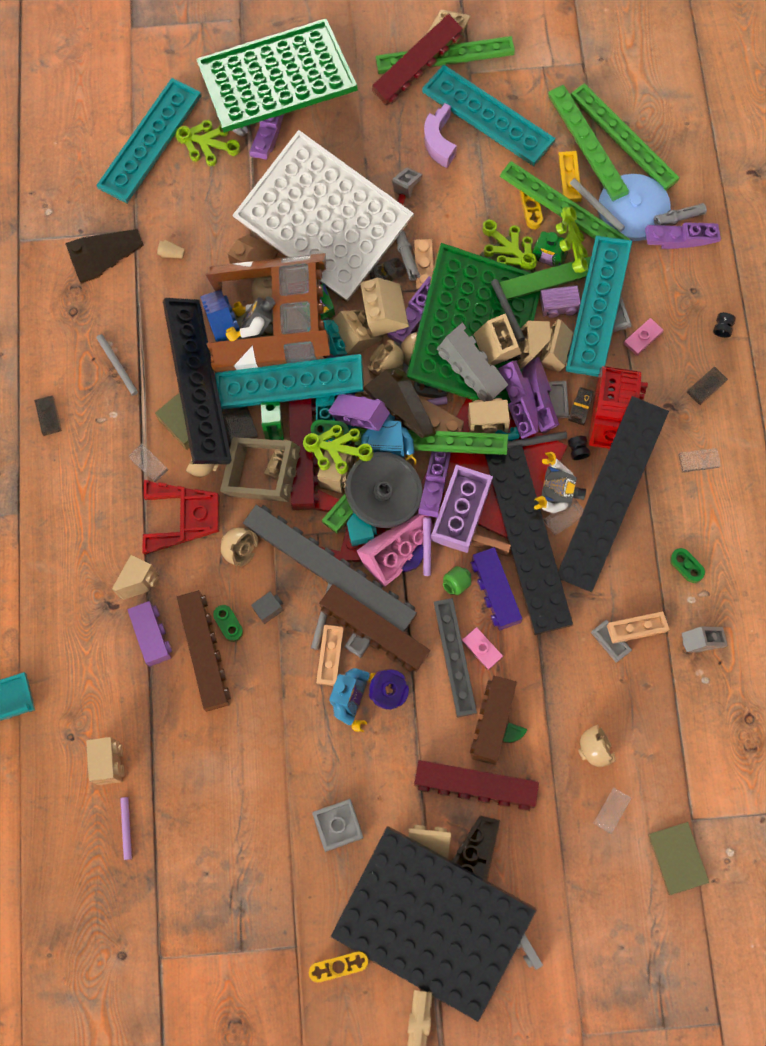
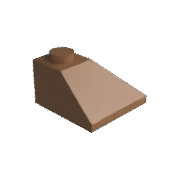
M248 234L237 239L227 255L230 264L275 259L279 251Z

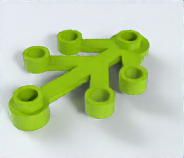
M204 120L201 124L192 128L181 126L176 131V139L178 142L186 145L190 152V159L197 162L201 158L200 152L194 148L193 141L199 143L209 166L216 165L217 159L208 146L225 150L229 155L236 156L241 150L240 144L237 140H229L227 143L214 140L213 138L219 135L221 137L227 136L229 131L221 132V125L212 130V123L209 120ZM201 131L208 132V133H205V134H203V135H201V136L196 135L197 133H199V132H201Z
M566 206L562 209V222L556 225L559 235L567 232V226L569 230L565 240L560 241V248L563 252L571 249L572 243L575 261L572 263L573 270L576 273H583L588 270V264L585 259L588 257V253L581 243L584 241V235L575 223V220H577L576 211L572 206Z
M486 220L483 223L482 232L484 235L492 236L503 245L493 246L487 244L483 252L485 256L492 257L494 253L512 254L517 258L500 255L497 258V262L504 261L503 264L520 265L525 270H532L536 267L537 259L531 252L533 244L531 237L526 236L522 239L521 245L524 248V253L519 250L520 228L518 226L510 227V242L497 231V223L495 221Z
M340 425L333 426L330 430L319 436L310 433L305 436L303 441L305 450L315 454L321 470H328L330 468L329 459L324 457L321 449L328 450L339 474H345L348 471L347 463L341 459L339 453L359 456L362 461H370L374 455L373 449L369 444H362L358 448L343 445L349 441H359L361 434L358 429L353 428L349 433L343 435L344 432ZM331 437L337 438L331 442H325Z

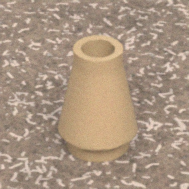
M167 240L160 241L157 255H161V258L183 259L185 248H181Z

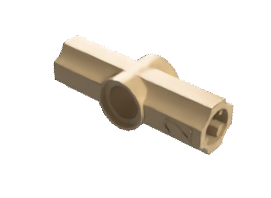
M414 990L412 1013H410L409 1039L407 1046H426L427 1036H429L432 992Z

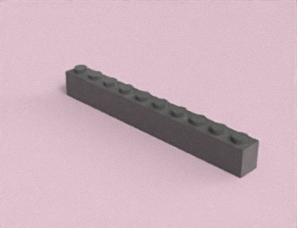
M257 504L243 522L246 528L327 583L334 584L405 633L417 615L413 605L405 602V604L400 602L398 595L392 591L387 593L382 589L383 586L375 580L371 582L366 579L367 575L361 570L357 569V571L351 569L349 562L342 558L338 560L334 557L335 553L330 549L325 548L323 550L318 546L319 542L312 537L307 539L302 535L303 532L295 526L291 528L286 525L288 522L280 516L276 518L271 515L272 511L266 506L262 505L260 507Z

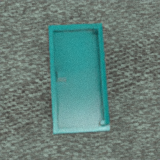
M25 672L0 680V721L35 711L28 677Z

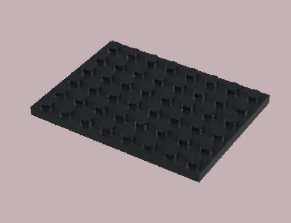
M387 826L330 937L356 952L365 953L371 961L425 992H432V996L479 1022L537 908Z

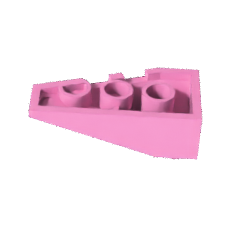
M417 514L405 523L373 538L357 550L365 568L383 586L388 585L401 574L403 565L413 557L412 553L416 547L423 543V518L429 516Z

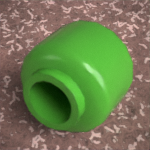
M455 566L443 576V587L449 594L460 595L471 586V573L466 568Z

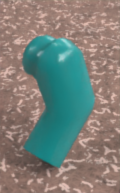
M511 427L510 433L502 430L495 432V434H508V441L517 440L520 437L517 427Z

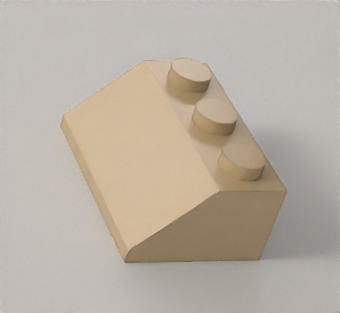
M374 278L360 283L367 323L373 337L409 327L400 284L381 278Z

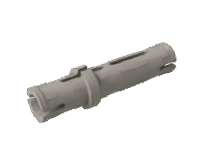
M704 203L680 210H669L667 213L655 215L654 224L673 225L681 220L705 215L707 208Z
M402 230L396 238L397 250L402 256L409 280L414 281L420 277V273L411 251L412 246L407 240L405 231Z

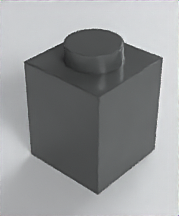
M268 592L251 605L264 624L283 611L281 607L283 602L277 594L273 596L271 592Z

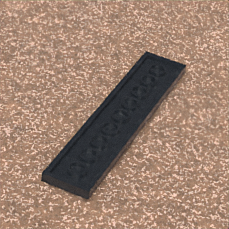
M164 298L163 307L193 464H230L232 459L215 374L211 366V354L207 347L208 339L200 300Z
M631 396L559 567L560 580L587 591H593L667 418L668 410Z
M522 445L508 448L507 455L484 454L489 474L493 476L494 492L508 542L511 545V553L534 635L573 626L541 510L534 509V506L539 503L534 500L537 496Z

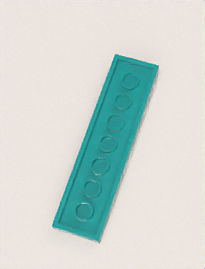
M444 64L422 88L424 94L442 106L444 103L450 105L451 112L533 167L555 142L553 136Z
M171 78L96 185L97 188L128 204L175 136L177 129L181 127L202 97L201 92Z
M596 236L566 372L598 377L600 367L606 366L632 248L631 240Z
M361 354L215 373L221 409L261 405L263 402H286L364 392L363 359Z

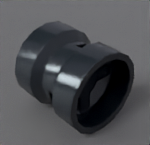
M719 313L713 333L722 338L731 337L732 326L736 320L735 316L730 313Z
M576 436L568 440L569 447L572 449V460H582L590 456V450L586 446L588 443L586 436Z

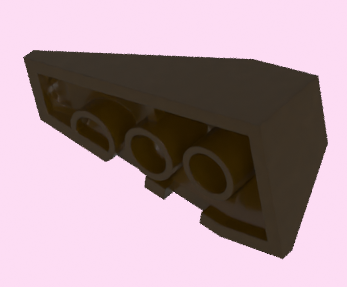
M138 229L82 237L65 243L80 283L103 275L102 272L109 267H114L116 262L123 257L127 258L144 246Z
M399 367L386 369L364 386L363 389L373 400L379 399L383 401L385 406L390 409V414L402 418L404 425L418 436L425 438L436 434L410 379Z
M479 816L468 833L466 840L457 850L452 862L488 881L500 820Z

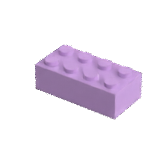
M459 465L455 466L431 534L432 542L468 553L492 484L493 476Z

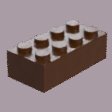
M494 675L492 681L488 680L484 694L488 698L487 700L483 699L480 710L483 718L482 720L478 719L475 730L478 738H473L470 753L473 754L472 759L496 765L517 681Z

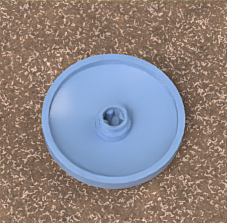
M641 174L622 175L621 178L629 189V194L612 202L604 188L599 202L625 226L624 230L620 233L631 241L646 240L645 228L647 225H655L654 216L667 213L671 209L669 196L660 183L648 176ZM598 211V215H599L600 220H602L603 222L607 223L608 225H610L611 227H613L614 229H616V228Z

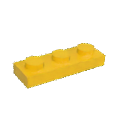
M577 151L559 152L562 195L573 202H581L582 195L570 184L574 178L580 183Z

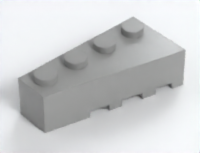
M461 323L445 337L437 350L439 355L450 363L454 372L463 377L466 385L475 390L480 400L491 401L508 386V383L494 365L488 364V356L484 351L481 352L475 346L477 341L473 336L469 337L464 331L466 327Z

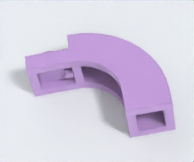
M444 103L441 109L438 108L435 116L431 113L427 116L424 127V142L431 158L438 164L448 168L456 156L457 145L447 141L440 134L441 129L451 114V106Z

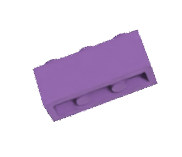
M352 394L338 395L328 411L336 421L375 431L380 430L390 414L383 401L368 399L364 396L356 397Z
M148 601L127 609L145 663L150 667L171 659L170 652H172L169 641H165L164 634H166L163 623L159 624L157 617L160 616L157 606H153Z

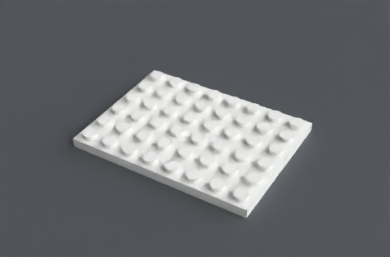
M300 130L296 132L233 214L236 220L293 262L308 260L312 254L326 253V270L322 272V280L319 281L347 302L414 216L413 212ZM303 267L308 272V267Z

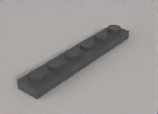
M453 598L434 601L433 604L457 718L477 714Z

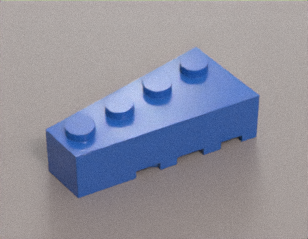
M217 290L200 296L216 342L229 341L225 334L227 333L226 330L234 327L238 332L240 329L227 295L223 296L222 291Z

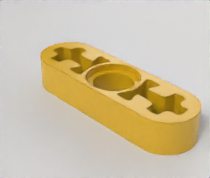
M519 190L526 225L530 229L540 228L543 221L540 203ZM528 201L535 202L536 206L530 208L526 205V203ZM532 213H535L534 216L535 220H537L536 223H534V221L532 220Z
M354 952L317 962L310 967L309 977L312 981L319 983L363 971L368 966L369 960L365 953ZM356 955L365 959L361 968L355 964L351 966L353 970L348 971V962L345 958L350 957L349 962L356 960ZM337 960L342 961L345 965L342 973H336L333 970V964ZM325 963H329V970L332 976L328 977V972L321 974V979L313 976L316 966H319L320 969L327 968Z

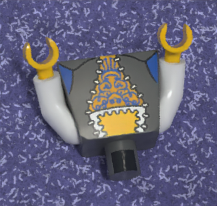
M269 296L265 299L257 298L253 304H247L245 307H243L241 302H235L233 304L235 308H232L237 316L244 314L240 331L237 332L234 327L226 330L227 338L230 341H235L240 336L246 339L260 337L272 319L275 300Z
M548 452L545 455L548 456L549 460L542 459V463L550 464V466L546 470L542 494L534 499L539 502V504L534 506V509L542 508L554 514L566 510L567 507H571L573 498L584 500L586 489L575 487L577 477L556 459V455L553 452Z

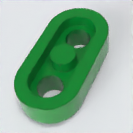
M316 420L311 425V433L319 436L330 430L333 426L340 425L344 432L343 435L349 433V427L342 421ZM320 425L324 427V431L322 433L318 432L317 430L318 426ZM334 437L329 438V440H335V439H337V438H334Z
M678 548L672 553L670 557L671 564L687 581L698 583L705 575V569L688 550ZM677 557H681L683 562H679ZM691 571H695L697 576H692Z
M227 605L218 606L214 610L213 617L223 635L231 642L240 640L243 636V628L233 611ZM221 612H226L225 617H220ZM231 628H236V631L233 634L229 633V630Z

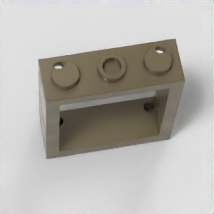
M233 437L230 447L232 461L230 464H226L220 491L229 497L289 502L293 479L296 475V465L300 457V447L292 441ZM247 447L284 450L276 490L239 487Z

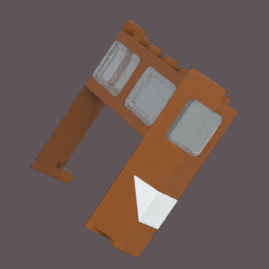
M326 253L210 266L209 269L211 271L206 273V276L215 291H222V282L272 276V298L275 300V305L273 306V336L207 343V347L212 354L211 366L215 373L326 359V356L330 355L329 336L325 330L324 321L321 320V314H324L323 303H320V297H323V289L319 280H322V272L326 270Z

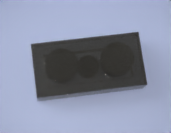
M714 366L688 389L687 393L701 405L724 385L728 379Z
M53 395L34 400L43 436L61 432L62 429Z

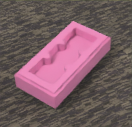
M650 318L624 341V345L637 356L659 337L664 330Z
M477 627L462 639V642L487 670L503 658V655Z

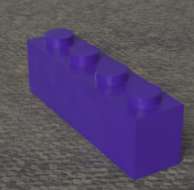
M495 547L474 554L470 565L473 572L478 574L479 579H477L479 589L485 592L484 602L487 609L491 608L493 613L491 620L494 627L498 626L500 631L520 624L522 616Z

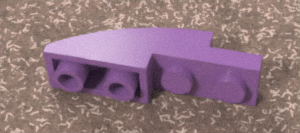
M283 115L260 121V127L250 149L251 157L268 159L270 152H273Z
M685 222L682 226L647 225L645 228L647 245H661L662 249L696 247L716 243L721 240L719 225L715 223Z
M428 276L408 303L406 314L409 327L388 333V337L399 344L409 334L415 333L419 327L431 280L430 276Z
M536 357L523 368V378L528 377L536 403L538 425L541 433H546L560 424L548 394L552 390L539 357Z
M511 361L498 368V370L508 383L506 390L511 400L508 406L521 439H524L538 432L537 408L528 377L523 378L517 361Z
M431 452L418 514L438 517L451 452Z

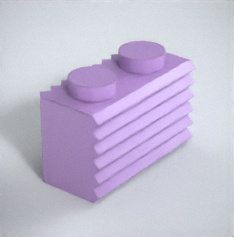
M578 286L541 290L540 302L543 316L554 318L560 314L574 315L579 312L581 302Z

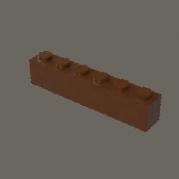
M332 584L319 603L322 613L328 617L332 615L337 618V623L341 626L352 628L354 630L353 633L361 639L365 637L370 640L369 644L377 650L381 648L386 652L385 655L393 661L399 660L403 663L401 666L409 672H412V670L417 672L430 653V649L334 584Z
M199 590L176 596L203 709L208 712L229 706L228 700L231 699L229 688L224 686V681L227 679L224 669H220L219 662H222L220 651L215 649L214 644L217 643L215 632H211L210 625L213 624L210 613H206L205 609L208 606L207 598L205 595L202 596Z

